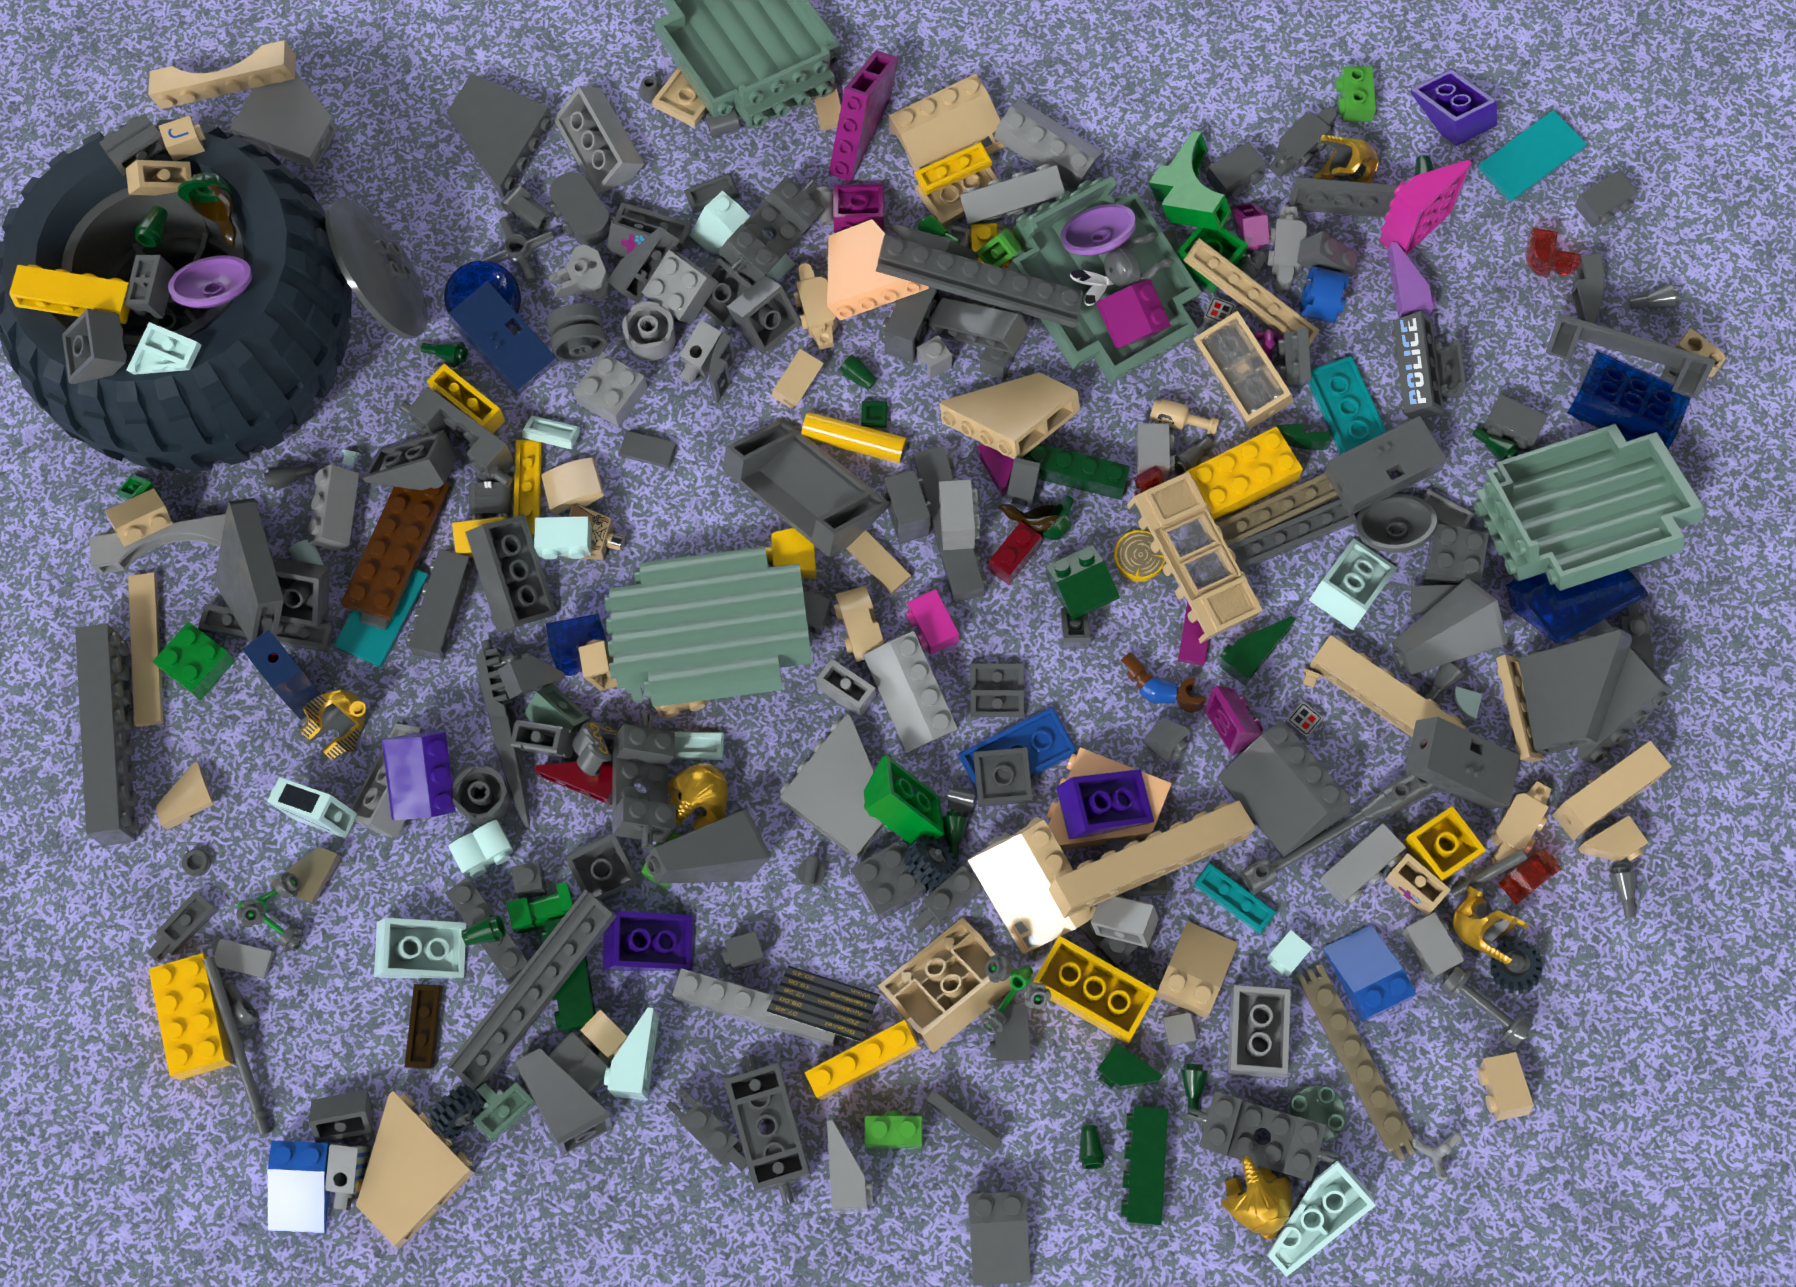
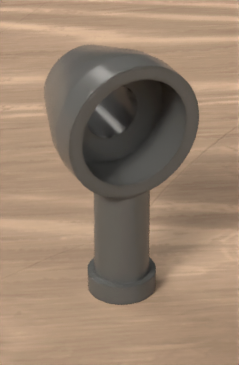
M646 76L642 79L639 87L641 99L652 103V100L662 89V85L656 78Z
M234 979L226 980L223 986L234 1004L231 1010L237 1029L239 1030L254 1024L259 1020V1014L251 1003L243 998L236 987ZM247 1010H252L253 1015H251Z

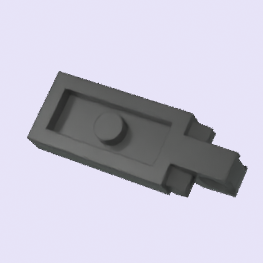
M195 891L156 931L158 934L154 940L157 942L147 953L158 963L168 953L174 955L216 913L217 909Z

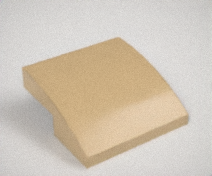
M593 458L568 462L541 475L549 509L555 516L576 503L586 507L605 496L596 462Z

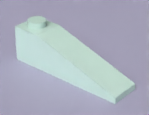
M1336 1161L1315 1178L1267 1253L1268 1257L1287 1277L1376 1205L1371 1193L1353 1172L1339 1161Z

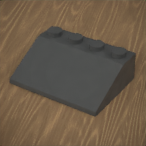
M1283 720L1261 734L1218 776L1224 787L1236 801L1241 802L1249 817L1283 857L1350 813V797Z

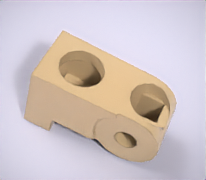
M1692 328L1682 336L1675 346L1678 349L1716 359L1708 377H1713L1726 360L1724 353Z

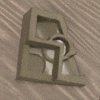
M316 847L285 872L296 875L300 881V888L296 897L315 905L326 882H330L342 858L337 853ZM274 879L270 884V886L273 888H275L276 879Z

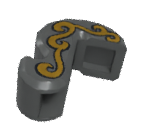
M587 722L583 724L574 737L572 747L579 756L577 764L587 775H600L602 772L600 769L601 764L611 759L613 755V738L618 732L614 728L599 722Z

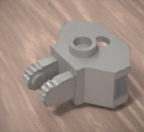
M585 244L574 248L570 261L565 263L566 268L552 273L549 277L552 284L563 283L554 289L557 297H565L576 292L578 296L583 294L597 301L606 297L610 283L607 281L609 278L598 250Z

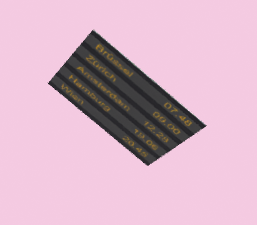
M788 966L766 1012L860 1042L880 994Z

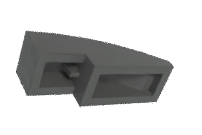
M1601 253L1580 257L1575 266L1578 280H1576L1571 290L1578 319L1590 323H1595L1603 299L1604 267Z

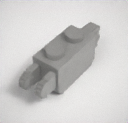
M1282 206L1275 227L1270 228L1269 231L1270 243H1273V251H1268L1267 266H1272L1271 275H1276L1275 287L1282 294L1290 290L1293 276L1296 277L1302 273V265L1297 263L1300 241L1306 239L1307 225L1303 221L1298 220L1297 207Z

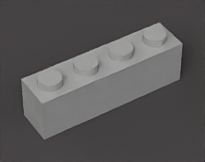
M1045 164L1037 167L1036 172L1030 174L1023 171L1012 175V179L1004 182L1002 179H997L989 182L987 187L981 189L978 186L965 189L964 194L960 195L968 226L971 228V224H989L1003 219L1002 215L1007 214L1008 217H1016L1025 213L1027 208L1036 210L1045 202L1051 204V202L1057 201V197L1065 191L1057 165L1051 167V164Z

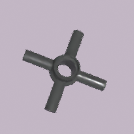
M502 217L499 222L507 238L504 243V250L481 259L482 264L486 269L509 260L513 264L520 266L527 283H533L536 281V277L528 261L531 256V250L554 241L553 235L549 231L526 240L524 236L515 233L508 217ZM517 248H522V250L518 252H513Z

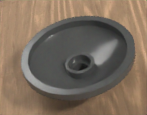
M1393 494L1359 512L1356 520L1357 533L1364 543L1374 549L1390 553L1406 552L1425 544L1434 535L1437 528V516L1432 506L1423 499L1412 495Z

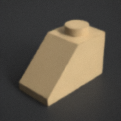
M136 160L126 168L129 195L156 196L178 192V186L186 181H190L192 178L190 162Z
M1630 815L1584 842L1578 849L1581 853L1616 862H1621L1628 858L1631 862L1644 853L1642 848L1649 842Z
M601 1010L580 1030L610 1061L613 1060L627 1039V1036Z

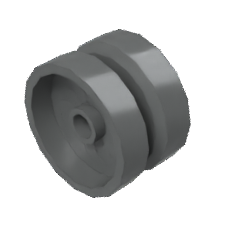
M587 303L565 305L555 309L546 319L549 336L551 337L552 353L558 360L575 362L594 358L604 352L608 346L605 330L603 329L601 310L595 305Z

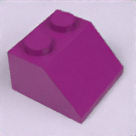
M1151 279L1130 285L1096 302L1116 350L1154 337L1171 326Z

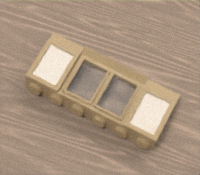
M1189 472L1134 496L1127 504L1128 508L1131 509L1137 506L1142 515L1138 521L1139 527L1142 530L1149 528L1155 539L1150 545L1154 553L1161 551L1167 562L1163 567L1164 574L1166 576L1173 574L1179 584V587L1175 590L1177 598L1181 600L1186 597L1192 609L1188 613L1189 621L1191 623L1198 621L1204 631V634L1198 639L1200 644L1255 618L1263 611L1258 597L1253 593L1245 573L1240 571L1235 562L1234 552L1227 547L1221 528L1214 523L1210 508L1204 502L1198 486Z

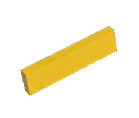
M515 440L513 517L525 514L531 536L535 538V518H540L542 442Z

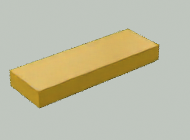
M979 142L915 171L914 176L926 196L991 167L992 160L983 144Z

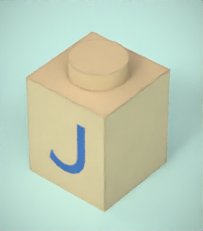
M190 115L159 126L165 147L173 161L205 151L202 140L206 138L200 124L195 125Z

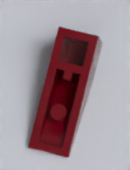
M611 761L601 764L600 769L602 772L598 776L587 775L579 768L577 762L536 765L534 768L538 777L608 805L612 804L613 762Z

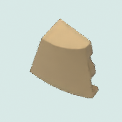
M198 761L190 766L156 805L160 824L166 830L192 819L191 815L215 805Z

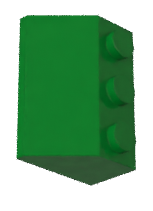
M888 755L883 756L863 790L866 812L871 817H876L888 830L898 834L906 844L912 845L919 836L928 835L929 838L933 836L936 837V840L943 836L944 829L939 796Z

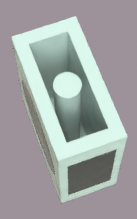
M279 777L276 785L273 787L267 801L298 822L346 838L357 816L356 812L332 795Z

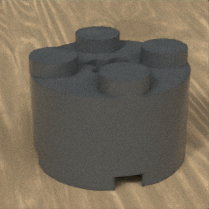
M486 766L470 767L461 772L454 781L452 788L453 803L465 820L471 824L483 826L496 819L500 821L509 811L512 802L511 793L508 785L495 769ZM482 793L486 796L483 799L478 798V795Z

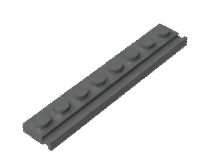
M884 235L882 239L876 272L1075 328L1078 322L1077 317L1080 311L1083 291L889 235Z
M586 889L447 1064L473 1091L477 1092L476 1090L489 1080L617 915L596 898L593 893Z

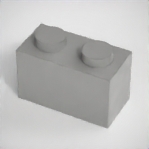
M1138 423L1136 434L1137 481H1168L1169 471H1174L1175 456L1170 455V450L1174 449V434H1169V424Z
M832 658L816 678L818 690L860 718L876 698L874 686Z
M1117 895L1097 904L1091 924L1098 936L1148 948L1159 918L1154 905L1145 900L1133 901L1126 899L1122 895Z
M1435 912L1406 927L1402 932L1430 981L1464 962L1462 948L1456 941H1452L1447 933L1449 928L1442 917L1438 918Z

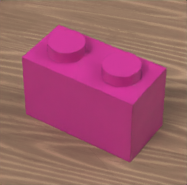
M936 589L907 602L908 612L905 615L910 626H916L920 634L917 635V639L923 650L927 648L930 655L959 642V633Z

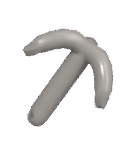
M1454 1133L1437 1147L1429 1146L1415 1138L1413 1140V1147L1421 1153L1432 1157L1438 1178L1445 1181L1448 1180L1449 1175L1446 1173L1443 1157L1451 1152V1148L1461 1142L1462 1135Z

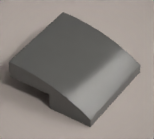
M722 333L714 348L709 369L712 395L717 403H719L731 384L729 368L736 358L732 337L725 333Z
M970 664V717H1024V664Z

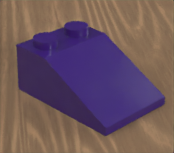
M1452 69L1411 89L1412 96L1439 133L1455 146L1497 126V101Z
M1141 769L1072 777L1056 786L1069 839L1091 837L1154 822Z
M613 911L617 917L603 933V970L680 971L681 968L692 970L693 915Z

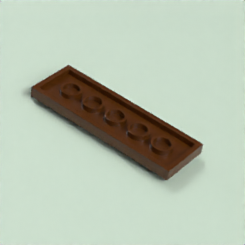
M445 483L439 488L434 489L431 487L424 490L393 487L341 601L343 608L360 613L364 612L392 622L451 489L450 484Z

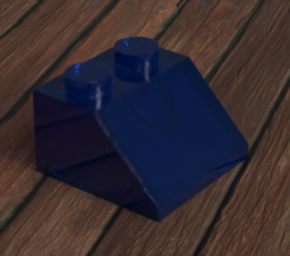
M599 613L546 623L550 654L556 669L564 672L565 676H573L578 672H583L578 647L587 645V642L591 640H602L608 643Z

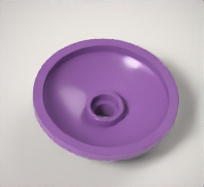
M1105 204L1082 211L1065 224L1060 235L1061 241L1067 251L1076 255L1095 256L1105 254L1118 248L1130 238L1136 228V218L1134 212L1123 205Z
M207 257L192 262L177 271L169 281L168 290L172 299L184 306L191 308L218 307L230 302L245 291L251 282L252 271L249 264L238 257Z

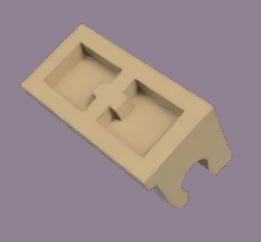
M799 349L773 389L771 397L794 408V406L799 404L824 363Z

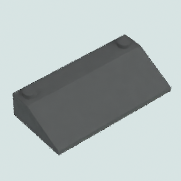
M1560 313L1545 352L1570 361L1577 341L1582 340L1662 365L1671 366L1678 369L1672 392L1696 399L1716 359Z
M783 418L726 446L723 471L828 557L849 547L890 506L887 500Z

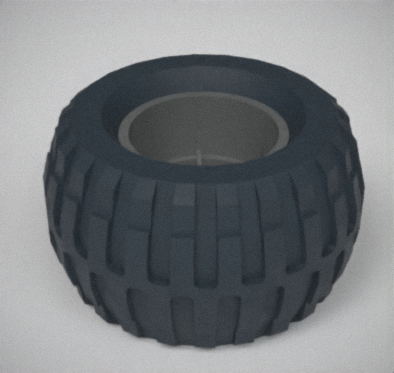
M177 119L159 120L155 127L160 132V125ZM202 123L199 124L206 138L202 140L205 151L178 161L190 162L192 177L198 173L213 172L227 182L233 201L232 223L237 231L235 246H229L225 242L218 223L208 220L197 213L191 204L178 196V192L156 196L129 195L127 175L122 176L99 144L105 137L100 131L82 140L84 146L69 154L63 150L48 163L51 168L40 178L32 177L21 192L24 200L20 206L11 208L7 212L2 225L5 234L3 241L0 242V341L7 360L20 377L22 387L41 409L45 410L70 437L85 442L89 447L121 462L125 458L143 467L171 472L176 467L182 470L212 471L214 461L221 460L230 465L250 460L249 451L263 445L269 450L285 441L282 432L292 423L301 427L314 415L313 399L315 397L325 398L335 384L334 379L337 376V366L342 364L350 339V322L348 318H351L352 288L346 281L333 255L326 233L325 212L317 202L310 187L282 165L281 161L268 151L236 135L234 136L232 133L223 132L219 127ZM166 148L149 159L153 161H173ZM153 206H160L168 212L162 241L156 247H146L136 240L135 229ZM136 255H161L172 267L213 256H234L245 260L249 264L252 271L251 282L242 294L224 305L213 308H191L177 303L169 294L164 318H156L147 311L145 317H142L130 308L126 324L120 323L123 332L145 329L150 322L201 344L202 346L191 369L185 371L136 375L128 372V365L142 336L123 334V348L127 354L126 363L114 375L71 384L68 382L62 334L78 317L16 307L9 294L17 265H37L48 270L63 269L73 274L83 275L89 273L98 278H119L129 282Z

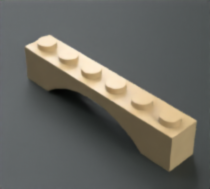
M283 40L262 45L243 61L216 72L190 73L173 66L152 70L149 77L148 95L160 109L292 80L295 79L296 54L286 41Z

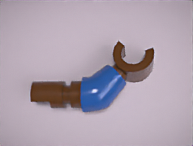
M1132 652L1121 659L1129 669L1126 675L1132 682L1137 681L1136 686L1140 689L1139 693L1147 701L1153 704L1175 703L1177 700L1180 708L1189 713L1197 712L1204 707L1207 698L1202 695L1198 698H1193L1187 694V691L1193 689L1195 678H1189L1180 687H1177V683L1162 680L1151 672L1146 673L1147 668Z

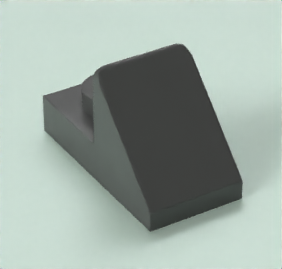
M1061 608L1062 649H1088L1090 644L1088 613L1072 620L1065 608Z

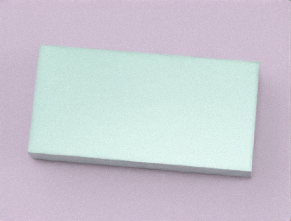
M531 415L522 431V438L572 449L579 437L580 427Z
M675 732V757L673 759L723 760L724 732Z

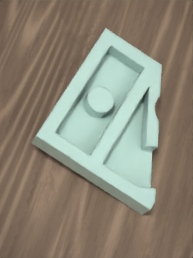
M149 322L128 365L127 371L136 375L190 370L202 345Z

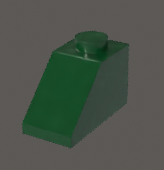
M1117 1042L1096 1070V1074L1099 1076L1097 1080L1108 1089H1112L1114 1086L1118 1090L1158 1084L1163 1076Z

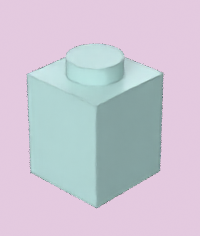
M1290 930L1267 957V960L1270 962L1269 967L1279 976L1284 974L1289 977L1308 955L1312 947Z

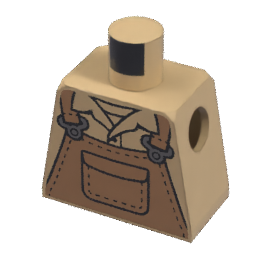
M578 504L572 506L569 517H588L592 525L591 555L584 556L581 559L604 560L608 548L622 551L625 536L613 533L614 525L612 519Z

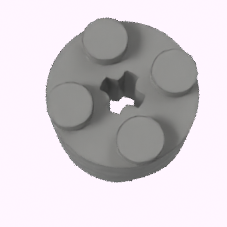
M647 301L634 305L628 315H625L622 323L623 333L630 352L637 359L655 361L672 353L677 335L672 315L667 309L661 307L656 302Z

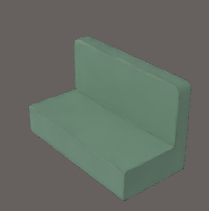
M553 684L536 691L525 711V716L533 723L560 726L572 731L580 729L590 719Z

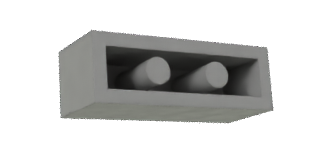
M333 464L318 470L315 476V496L311 502L313 510L312 518L308 525V543L332 551H338L349 546L359 473Z
M1383 823L1327 871L1320 879V882L1341 905L1347 901L1352 904L1363 894L1361 888L1367 883L1373 886L1384 876L1381 871L1385 867L1389 866L1392 869L1403 859L1400 854L1406 847Z

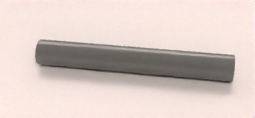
M1521 849L1456 885L1450 891L1455 898H1458L1468 892L1466 891L1468 886L1478 887L1528 859V855L1524 849Z

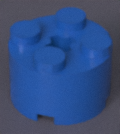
M1312 266L1307 275V279H1311V281L1308 282L1307 287H1303L1299 309L1302 312L1301 316L1335 323L1338 313H1342L1346 299L1342 297L1343 290H1346L1348 286L1349 275Z

